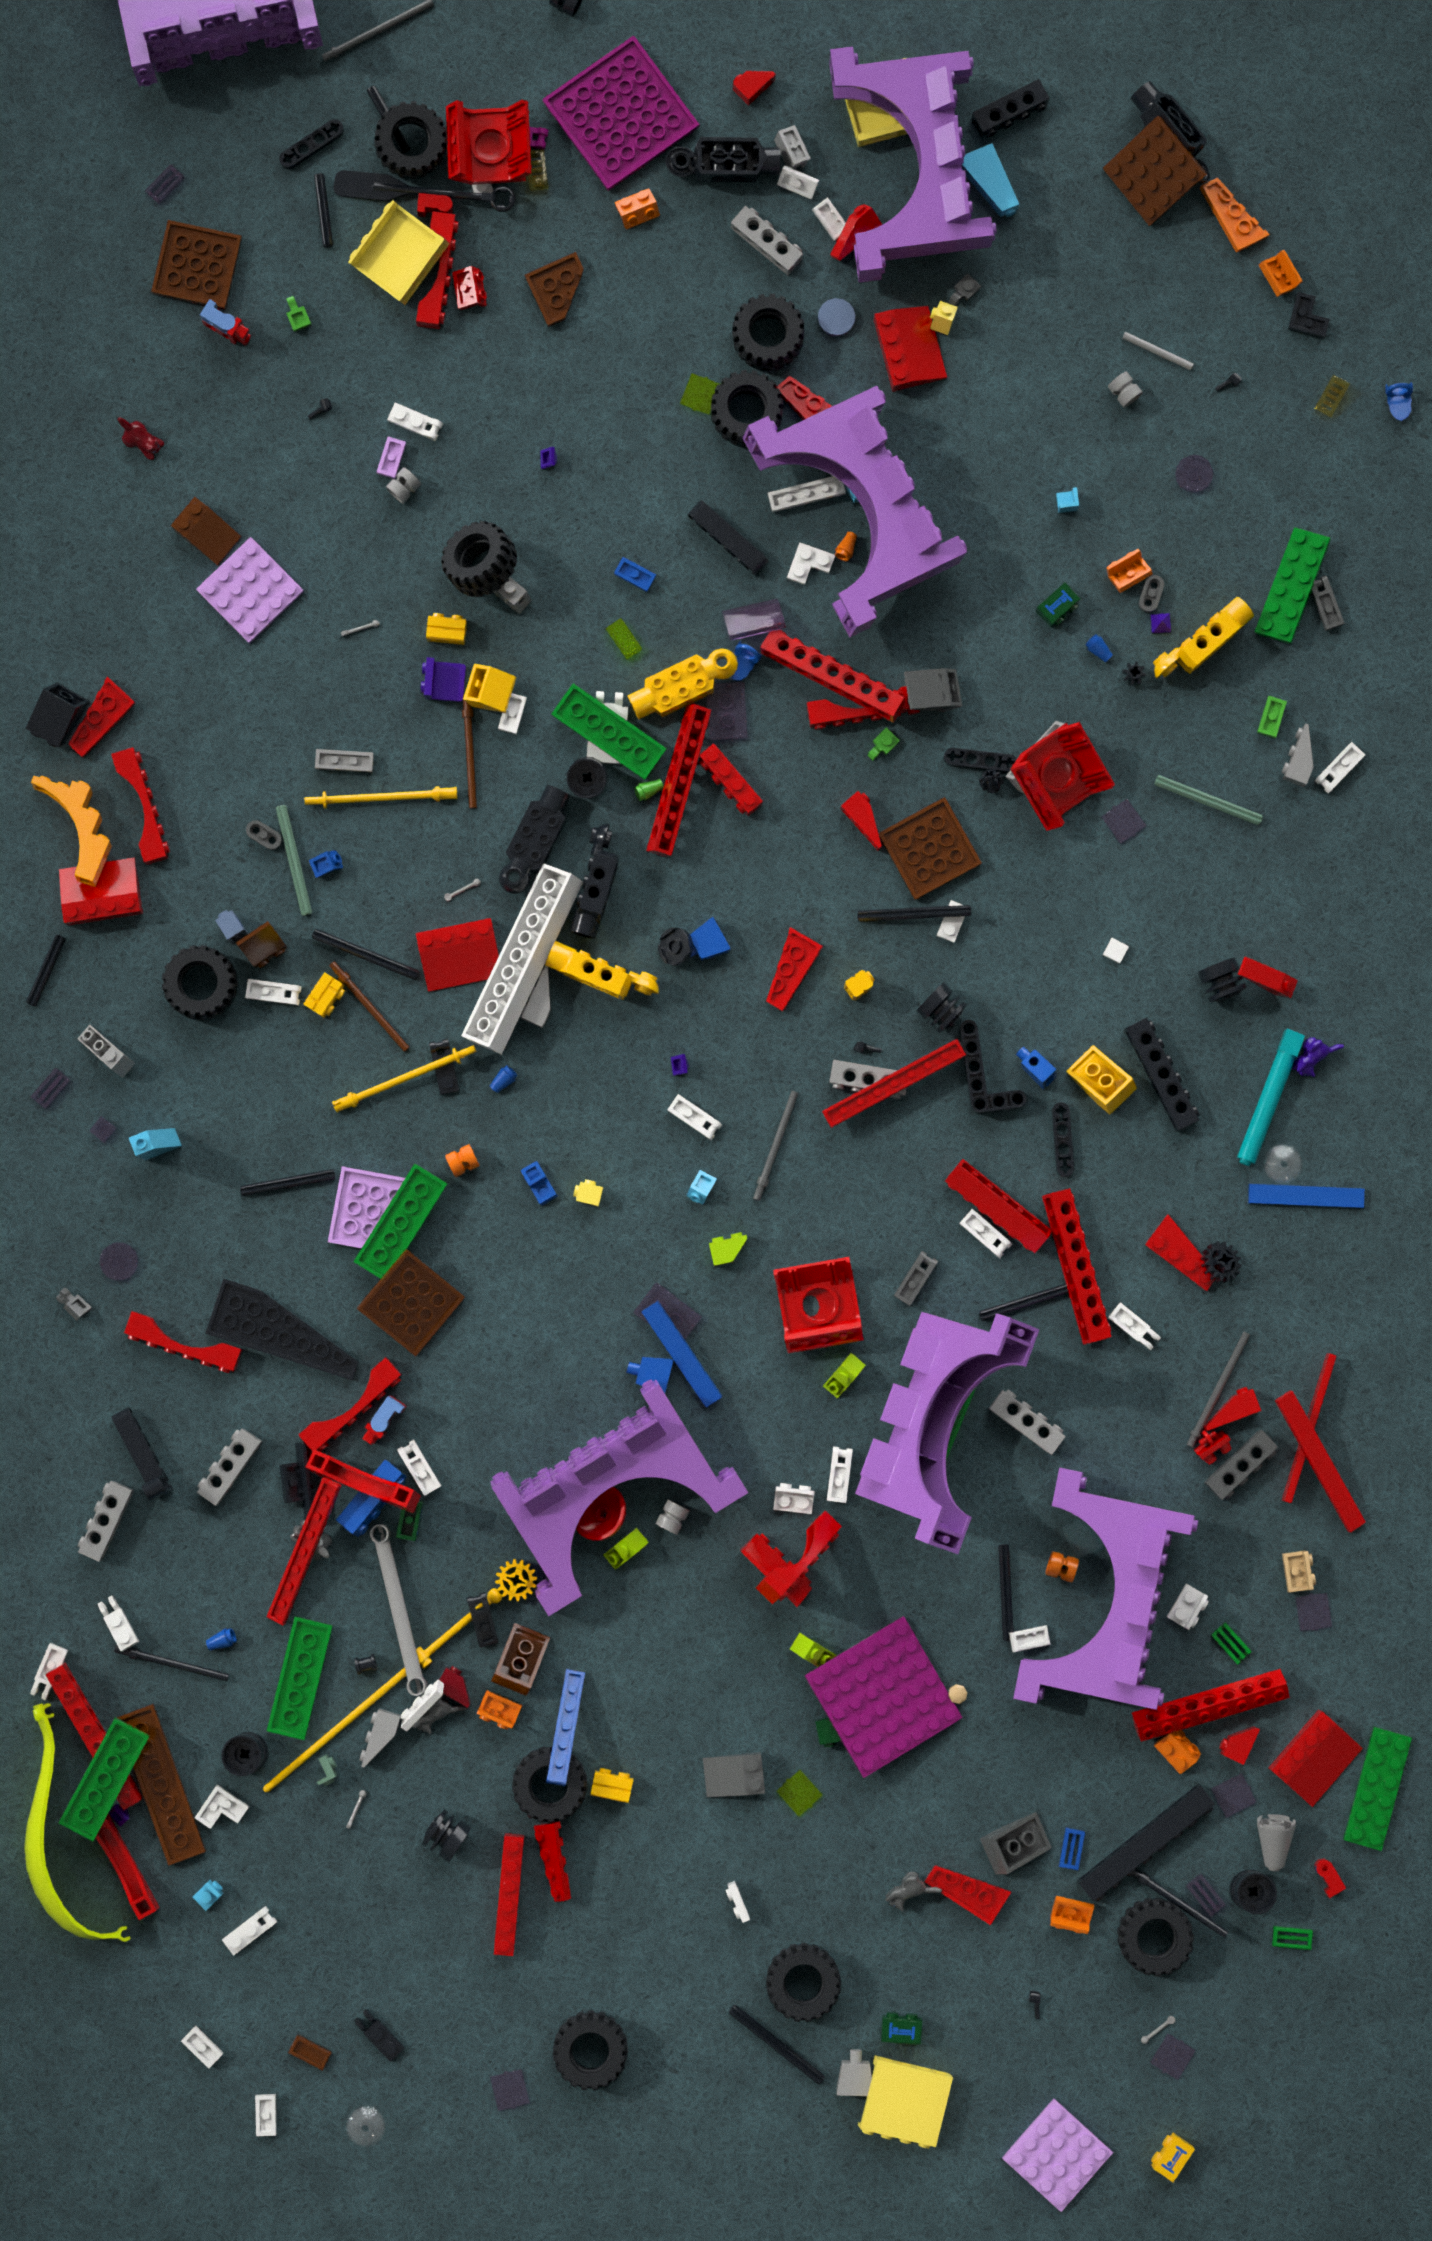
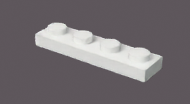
M832 476L768 492V498L773 513L844 495L846 491L844 484Z

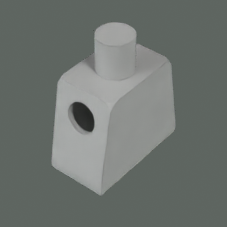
M509 576V581L501 585V589L492 592L520 614L532 600L528 592Z
M851 2049L850 2060L841 2061L836 2087L837 2095H868L872 2075L869 2061H862V2050Z

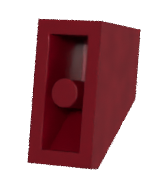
M447 1666L439 1679L444 1683L443 1694L468 1708L471 1701L465 1678L461 1675L462 1671L455 1666L451 1668Z

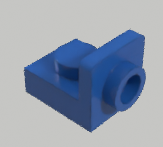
M336 850L326 851L309 860L316 878L343 868L342 859Z

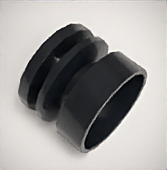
M582 757L570 766L567 772V784L574 795L589 799L603 791L607 783L608 774L600 760L594 757ZM590 772L592 774V781H584L585 776L583 773L588 774Z
M1235 957L1198 972L1202 984H1212V987L1205 991L1206 994L1215 992V995L1208 998L1210 1003L1227 1000L1247 988L1246 983L1238 986L1236 982L1243 980V977H1233V973L1240 969Z
M944 982L916 1010L924 1019L929 1018L931 1015L935 1017L931 1023L932 1027L940 1021L942 1024L937 1029L939 1033L949 1028L962 1015L964 1008L967 1006L965 1002L961 1003L958 1007L955 1005L960 999L959 996L953 1000L949 999L953 990Z
M243 1732L229 1739L221 1753L225 1769L236 1776H247L261 1769L268 1758V1746L265 1740L259 1734L253 1732ZM249 1749V1750H250V1753L248 1754L249 1756H246V1757H245L243 1754L245 1753L246 1750Z
M444 1809L442 1813L434 1818L425 1832L422 1845L426 1847L431 1839L434 1843L429 1850L433 1851L440 1845L441 1850L438 1856L450 1862L472 1827L463 1821H460L454 1827L452 1823L455 1816L452 1815L448 1822L445 1821L444 1818L448 1811Z
M1246 1869L1240 1871L1233 1877L1230 1883L1229 1893L1232 1901L1237 1907L1251 1914L1268 1912L1277 1900L1275 1883L1270 1877L1256 1870ZM1249 1887L1253 1888V1895L1248 1891Z

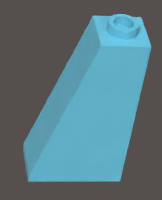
M991 143L965 154L962 170H965L966 177L1000 217L1014 215L1016 210H1018L1019 202L993 144Z
M175 1128L147 1130L129 1137L135 1156L144 1160L182 1146Z

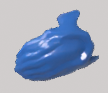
M1412 382L1410 384L1398 383L1389 387L1386 384L1385 386L1390 412L1397 420L1403 421L1411 412Z
M739 641L734 655L737 657L738 666L734 675L731 676L732 680L746 678L753 669L754 664L760 661L762 653L759 654L753 647L741 644V641Z

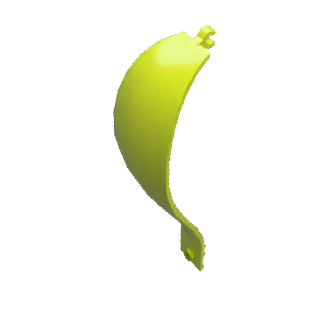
M37 1704L33 1706V1715L35 1720L38 1721L43 1734L44 1751L41 1771L27 1822L24 1847L26 1869L34 1893L46 1912L62 1928L72 1934L91 1940L119 1939L122 1942H126L131 1939L130 1936L125 1938L121 1936V1932L127 1929L126 1926H122L112 1933L100 1934L88 1930L79 1924L64 1907L53 1888L45 1862L44 1825L55 1752L53 1732L48 1719L52 1718L54 1713L49 1715L45 1713V1709L50 1707L51 1704Z

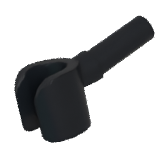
M1233 373L1215 389L1218 392L1230 383L1237 386L1242 378L1237 373Z
M328 398L319 401L321 407L308 415L310 420L318 414L332 409Z
M862 1041L857 1042L853 1050L863 1054L865 1049L878 1053L882 1051V1048L867 1045Z
M1030 1991L1029 2002L1035 2003V2019H1040V1993Z

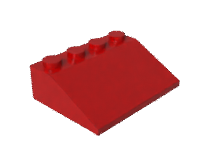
M928 306L892 309L874 314V324L892 392L947 378L935 330L930 329L932 318H930Z
M135 857L105 862L95 887L76 880L75 872L77 867L59 869L63 920L67 926L143 914Z
M491 918L416 933L428 992L488 980L499 957Z
M756 1533L740 1550L765 1576L774 1568L794 1565L791 1561L787 1563L782 1558L784 1554L777 1547L772 1549L768 1545L770 1540L763 1533L760 1536ZM805 1575L802 1578L800 1576L797 1578L799 1582L793 1589H787L789 1594L786 1597L796 1607L801 1604L812 1589L810 1586L812 1582Z
M1318 1709L1268 1769L1313 1807L1363 1748L1323 1711Z

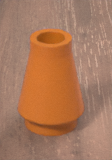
M847 532L846 536L836 547L835 556L838 559L849 561L853 557L857 539L855 533Z

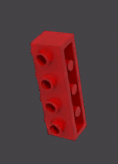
M714 743L699 755L701 767L705 771H710L712 774L711 778L717 785H722L725 789L723 791L730 800L733 798L737 803L736 808L741 814L745 813L747 816H750L763 805L762 799Z

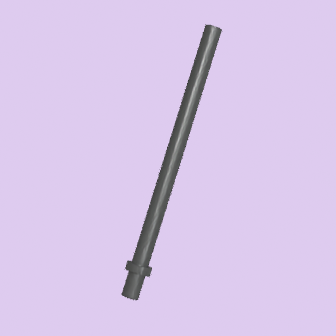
M426 0L337 47H331L330 51L321 55L324 62L333 57H339V54L434 6L432 0Z
M1243 1332L1194 1430H1191V1436L1186 1445L1193 1448L1197 1439L1201 1438L1202 1435L1200 1433L1250 1334Z

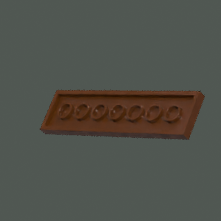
M154 1704L117 1717L150 1735L134 1765V1770L168 1866L206 1852Z

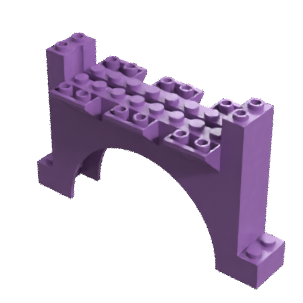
M118 0L131 65L139 87L157 83L155 69L156 72H167L173 68H185L193 64L191 54H200L208 50L211 60H222L227 56H240L248 52L246 42H255L264 38L266 48H276L286 43L294 44L299 40L303 41L305 50L323 46L313 0Z
M853 47L830 49L829 65L834 100L849 99L862 101L890 114L909 135L919 163V180L906 206L885 224L875 229L855 234L856 244L854 245L858 282L881 280L882 273H885L886 260L991 247L992 241L995 240L996 224L992 223L991 217L971 219V213L973 212L972 201H968L970 185L969 182H966L965 170H962L963 157H965L964 145H961L962 128L959 127L958 115H955L957 91L954 90V85L968 83L969 76H972V69H974L973 57H969V51L858 64V55L854 53Z
M878 386L868 389L780 432H777L775 422L771 421L769 416L748 425L743 436V440L760 471L787 464L814 467L829 473L844 483L862 505L871 533V550L868 564L862 576L850 587L838 593L840 599L832 603L849 637H853L871 627L877 618L873 605L959 564L967 553L966 544L963 540H960L959 536L939 544L942 540V533L938 527H935L931 512L926 510L925 506L920 507L917 500L913 499L911 494L915 489L913 479L908 477L904 462L899 460L897 455L893 457L890 450L886 449L884 444L888 439V434L878 421V415L886 403V397L883 391L879 390Z
M921 1312L900 1364L915 1370L909 1388L893 1383L880 1419L895 1425L889 1443L873 1438L855 1494L921 1519L915 1539L959 1554L972 1517L965 1514L956 1505L947 1484L946 1453L954 1422L968 1396L986 1377L1008 1366H1027L1039 1329L1010 1317L996 1314L990 1332Z
M650 1379L642 1384L643 1388L640 1389L649 1405L648 1408L644 1406L636 1411L637 1415L630 1418L628 1416L619 1422L620 1425L617 1426L618 1430L609 1431L604 1435V1439L593 1437L586 1442L587 1446L582 1449L580 1447L575 1448L570 1452L569 1460L557 1463L554 1466V1470L552 1467L541 1469L537 1472L538 1476L531 1479L529 1477L522 1481L519 1489L507 1471L505 1473L501 1471L492 1477L491 1486L549 1579L548 1581L545 1579L536 1585L537 1588H535L536 1597L548 1616L582 1596L571 1567L572 1539L576 1526L585 1510L607 1489L635 1478L658 1477L669 1479L695 1491L710 1505L715 1513L748 1493L733 1467H726L718 1472V1476H715L657 1380L652 1381Z
M1059 1468L1052 1506L1064 1509L1078 1516L1101 1538L1110 1555L1114 1569V1599L1102 1628L1081 1649L1056 1659L1032 1660L1024 1658V1660H1021L1013 1699L1037 1704L1039 1700L1044 1698L1045 1687H1042V1685L1157 1710L1158 1706L1163 1704L1164 1693H1161L1162 1688L1139 1684V1682L1144 1680L1146 1668L1142 1667L1143 1663L1148 1660L1150 1649H1146V1643L1151 1642L1153 1631L1149 1630V1628L1156 1620L1157 1611L1154 1610V1606L1159 1603L1161 1592L1157 1591L1158 1584L1162 1585L1164 1573H1161V1568L1167 1564L1168 1553H1165L1166 1546H1170L1172 1534H1169V1531L1192 1535V1531L1196 1532L1198 1520H1195L1194 1515L1081 1492V1489L1086 1487L1087 1477H1084L1085 1473Z

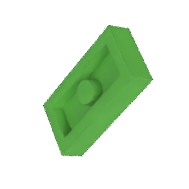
M1272 696L1267 697L1257 733L1276 738L1287 701Z

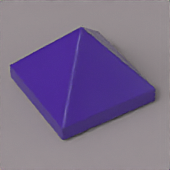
M555 447L541 450V469L555 466L557 462Z
M1170 613L1150 615L1152 634L1171 632Z
M685 1054L671 1057L673 1076L688 1073L689 1063Z
M119 1804L114 1805L109 1811V1815L120 1827L129 1819L128 1808L123 1810Z

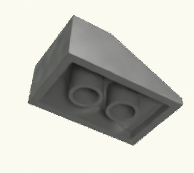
M761 1752L703 1758L707 1797L765 1793Z
M1036 1812L980 1838L995 1875L1008 1874L1052 1848Z

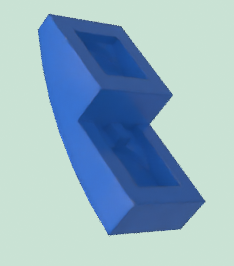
M537 1161L520 1170L541 1206L557 1197L556 1192Z

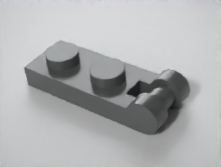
M1326 575L1322 576L1319 580L1315 581L1311 594L1324 629L1327 631L1344 625V620ZM1323 587L1324 591L1319 592L1318 588Z
M921 1251L895 1292L894 1297L910 1306L938 1260L935 1258L931 1259L927 1256V1253ZM922 1262L928 1265L926 1270L920 1267Z

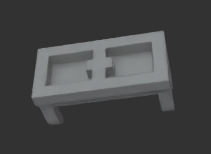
M796 126L778 131L774 141L777 147L780 148V154L786 166L794 170L800 165L801 168L804 167L811 158Z

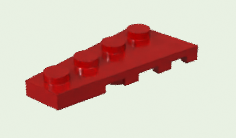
M791 376L787 377L776 387L780 390L781 397L802 420L833 407L824 401V398L819 395L816 396L810 392L809 388Z
M109 677L105 679L104 685L98 691L92 706L89 707L85 718L79 724L68 743L82 758L136 704Z
M790 927L766 1002L784 1012L823 949V946Z
M1167 1214L1145 1243V1246L1207 1291L1216 1278L1211 1280V1274L1204 1273L1207 1269L1201 1267L1205 1263L1201 1260L1202 1255L1169 1214Z
M560 1821L551 1824L541 1823L534 1826L535 1838L540 1847V1856L545 1865V1874L549 1880L551 1895L555 1902L571 1899L568 1874L564 1872L566 1859L565 1856H562L560 1847L563 1846V1838L559 1837L558 1829L561 1828Z
M934 1865L924 1881L931 1887L941 1888L943 1895L989 1925L992 1924L1011 1894L1009 1890Z

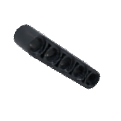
M700 500L687 514L691 520L694 519L696 521V524L703 531L709 532V536L719 545L722 544L730 555L734 558L737 557V561L747 570L750 569L754 576L769 562L759 550L703 501Z

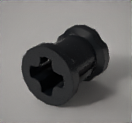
M374 1654L365 1658H354L358 1675L368 1670L377 1671Z

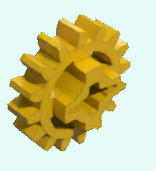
M513 1559V1564L506 1561L507 1567L500 1566L499 1568L502 1570V1573H496L500 1577L499 1580L495 1581V1583L500 1584L497 1590L504 1591L503 1597L508 1594L510 1601L513 1597H516V1600L519 1601L520 1596L527 1599L526 1593L532 1594L531 1587H536L533 1581L537 1580V1577L532 1576L535 1569H529L530 1563L526 1566L523 1565V1559L520 1563ZM516 1567L515 1572L512 1574L506 1573L508 1569ZM523 1569L528 1573L529 1580L524 1578L522 1574ZM519 1575V1579L522 1582L514 1585V1581L510 1578ZM503 1580L508 1581L510 1585L509 1590L505 1587ZM521 1586L527 1587L523 1592L516 1593L517 1588Z

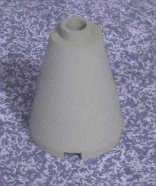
M1268 1814L1269 1818L1262 1819L1263 1815L1257 1818V1828L1264 1864L1270 1871H1280L1285 1866L1296 1828V1820L1293 1819L1292 1822L1290 1817L1284 1815Z

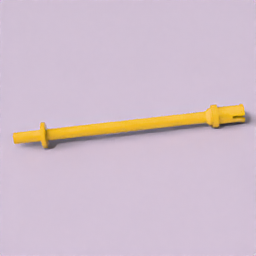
M435 786L432 791L327 796L326 792H323L322 797H305L304 800L305 805L323 804L324 809H327L328 804L426 798H433L436 802H440L443 799H457V787L440 788Z
M474 1045L458 1052L456 1048H453V1054L358 1094L350 1092L348 1096L332 1101L333 1105H335L334 1109L338 1113L351 1106L354 1108L359 1101L444 1065L454 1061L462 1064L461 1058L477 1052Z

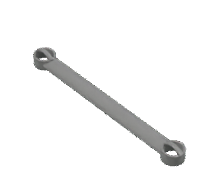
M378 1524L371 1529L370 1537L376 1546L408 1679L407 1690L411 1695L419 1696L425 1692L427 1682L422 1676L390 1543L391 1531L386 1525ZM377 1527L379 1532L383 1533L380 1535L381 1541H377L374 1537V1531ZM383 1528L386 1530L387 1533L386 1539L384 1536ZM413 1679L417 1685V1693L413 1692L410 1687ZM419 1679H420V1680L422 1681V1683H423V1689H422V1690H421V1685H420Z

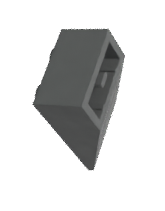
M941 668L904 672L910 710L945 712L962 707L956 669Z

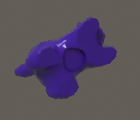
M1314 1037L1308 1038L1302 1045L1304 1054L1295 1059L1292 1069H1297L1301 1076L1315 1077L1314 1066L1328 1054L1343 1049L1344 1045L1336 1044L1328 1047L1321 1040H1317Z

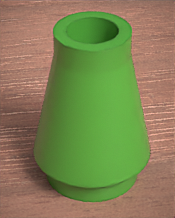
M657 779L638 783L634 790L639 801H646L663 790L664 786L662 781Z

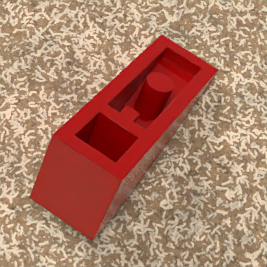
M863 204L855 208L854 213L849 216L830 254L832 258L840 261L854 250V245L856 244L855 234L866 232L882 225L872 207Z
M857 791L841 805L840 809L876 850L879 851L882 845L872 808L869 804L870 799L865 793L860 794Z
M1244 957L1238 975L1274 995L1291 998L1298 980L1286 973L1248 957Z
M1247 1387L1236 1390L1237 1394L1232 1395L1204 1426V1430L1208 1431L1261 1411L1254 1390L1247 1389Z

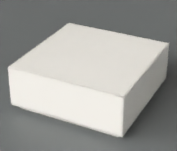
M1111 938L1103 956L1120 964L1129 946Z

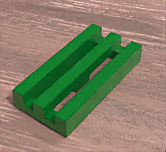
M1226 1622L1211 1634L1214 1640L1237 1665L1252 1652ZM1224 1628L1241 1645L1245 1652L1242 1653L1240 1649L1231 1641V1639L1222 1631ZM1218 1633H1220L1221 1636L1238 1653V1658H1236L1235 1655L1226 1647V1645L1217 1637Z
M1273 1926L1272 1946L1311 1950L1313 1930ZM1278 1931L1308 1934V1937L1278 1934ZM1277 1938L1308 1941L1307 1945L1277 1942Z

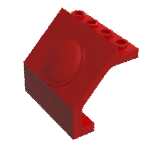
M522 99L509 107L492 109H467L463 107V101L459 100L446 106L449 179L470 185L526 181V176L531 174L532 169L528 101Z
M1080 722L1071 725L1065 723L1022 752L1011 767L1012 773L1046 831L1062 827L1065 822L1061 816L1082 800L1094 793L1112 789L1115 785Z
M849 1257L773 1270L780 1302L787 1353L864 1340ZM809 1295L814 1296L819 1302V1311L815 1316L807 1315L803 1308L804 1299Z

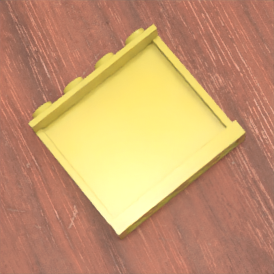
M845 99L858 147L907 134L900 123L884 110L866 102Z
M392 200L391 203L385 206L381 217L375 220L371 231L362 238L358 249L352 252L348 262L402 304L406 305L446 250L449 243Z
M875 2056L873 2061L875 2067L861 2122H858L859 2128L868 2135L878 2133L881 2134L882 2138L889 2140L895 2137L899 2138L900 2142L906 2144L916 2142L918 2146L923 2148L936 2147L953 2080L951 2074Z

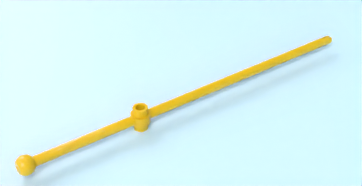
M497 1588L491 1589L487 1594L489 1605L499 1603L503 1597ZM480 1603L478 1606H476V1609H477V1608H481V1607H482V1603ZM470 1612L427 1649L423 1650L421 1646L416 1649L419 1663L423 1669L433 1662L429 1658L430 1655L472 1621ZM405 1667L263 1787V1791H271L406 1677Z

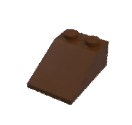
M196 497L190 501L171 524L172 529L217 566L241 538V535Z
M268 921L236 942L255 968L259 967L260 969L270 963L269 959L275 956L277 958L286 952L284 949L287 948L278 932Z
M514 1623L491 1682L527 1696L550 1637Z

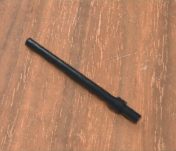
M118 1645L115 1646V1653L129 1656L130 1659L137 1660L138 1658L228 1681L229 1674L142 1652L139 1651V1648L135 1647L121 1652Z
M1137 1870L1132 1874L1133 1877L1138 1879L1140 1884L1143 1886L1147 1885L1223 1938L1229 1933L1150 1879V1876L1145 1872L1141 1873Z

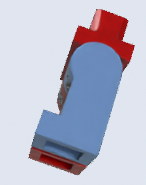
M209 299L200 313L203 325L229 339L233 344H236L238 341L246 346L252 336L249 334V329L244 327L242 320L238 317L234 319L231 314L220 312L216 302Z
M392 1395L387 1396L371 1422L365 1426L368 1431L362 1439L373 1445L378 1438H384L387 1434L385 1430L390 1427L391 1419L396 1412L399 1414L403 1413L407 1406Z

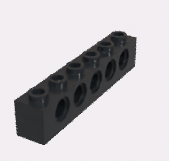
M1145 1018L1125 1028L1124 1030L1176 1132L1199 1121V1112L1195 1106L1191 1105L1189 1101L1191 1097L1187 1089L1182 1088L1180 1084L1182 1079L1177 1071L1174 1072L1171 1066L1173 1065L1169 1054L1166 1055L1162 1049L1165 1046L1161 1038L1156 1037L1154 1033L1156 1028L1153 1022ZM1141 1036H1149L1150 1044H1143ZM1151 1052H1156L1159 1055L1157 1062H1153L1150 1059ZM1160 1069L1167 1071L1168 1076L1166 1079L1159 1077L1158 1072ZM1169 1086L1176 1088L1175 1096L1168 1094L1167 1088ZM1177 1103H1182L1185 1106L1184 1113L1177 1112Z

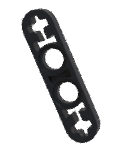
M337 119L330 120L283 151L279 157L282 167L292 169L340 138L344 132L342 123ZM333 125L338 127V132L332 131ZM324 130H327V133H329L330 138L327 137V134L324 132ZM318 135L325 137L324 142L321 144H317L314 141ZM303 145L309 147V151L306 154L299 152V148ZM294 150L296 151V154L299 157L298 159L296 158V156H294ZM286 156L289 158L293 157L290 164L285 162Z
M949 748L944 754V761L949 766L981 770L993 769L1006 773L1011 771V767L1007 768L1006 764H1001V768H998V757H1002L1001 762H1007L1008 759H1011V762L1015 763L1017 759L1011 754ZM951 752H954L955 756L960 757L961 753H964L962 758L963 763H959L960 759H954V761L951 762L950 758H948L947 755H950ZM973 754L977 761L974 764H968L966 762L967 755ZM988 756L993 757L995 765L987 766L985 758Z
M1059 1102L1052 1108L1055 1162L1057 1173L1062 1177H1067L1074 1171L1070 1109L1066 1103ZM1059 1106H1062V1109H1066L1062 1116L1063 1119L1067 1118V1122L1061 1121L1056 1123V1119H1060L1059 1113L1055 1111ZM1059 1125L1067 1127L1066 1135L1062 1136L1057 1133ZM1060 1144H1066L1069 1147L1067 1154L1059 1153L1058 1147ZM1070 1156V1160H1066V1165L1070 1166V1170H1067V1174H1065L1063 1170H1060V1167L1063 1166V1160L1059 1161V1157L1066 1158Z

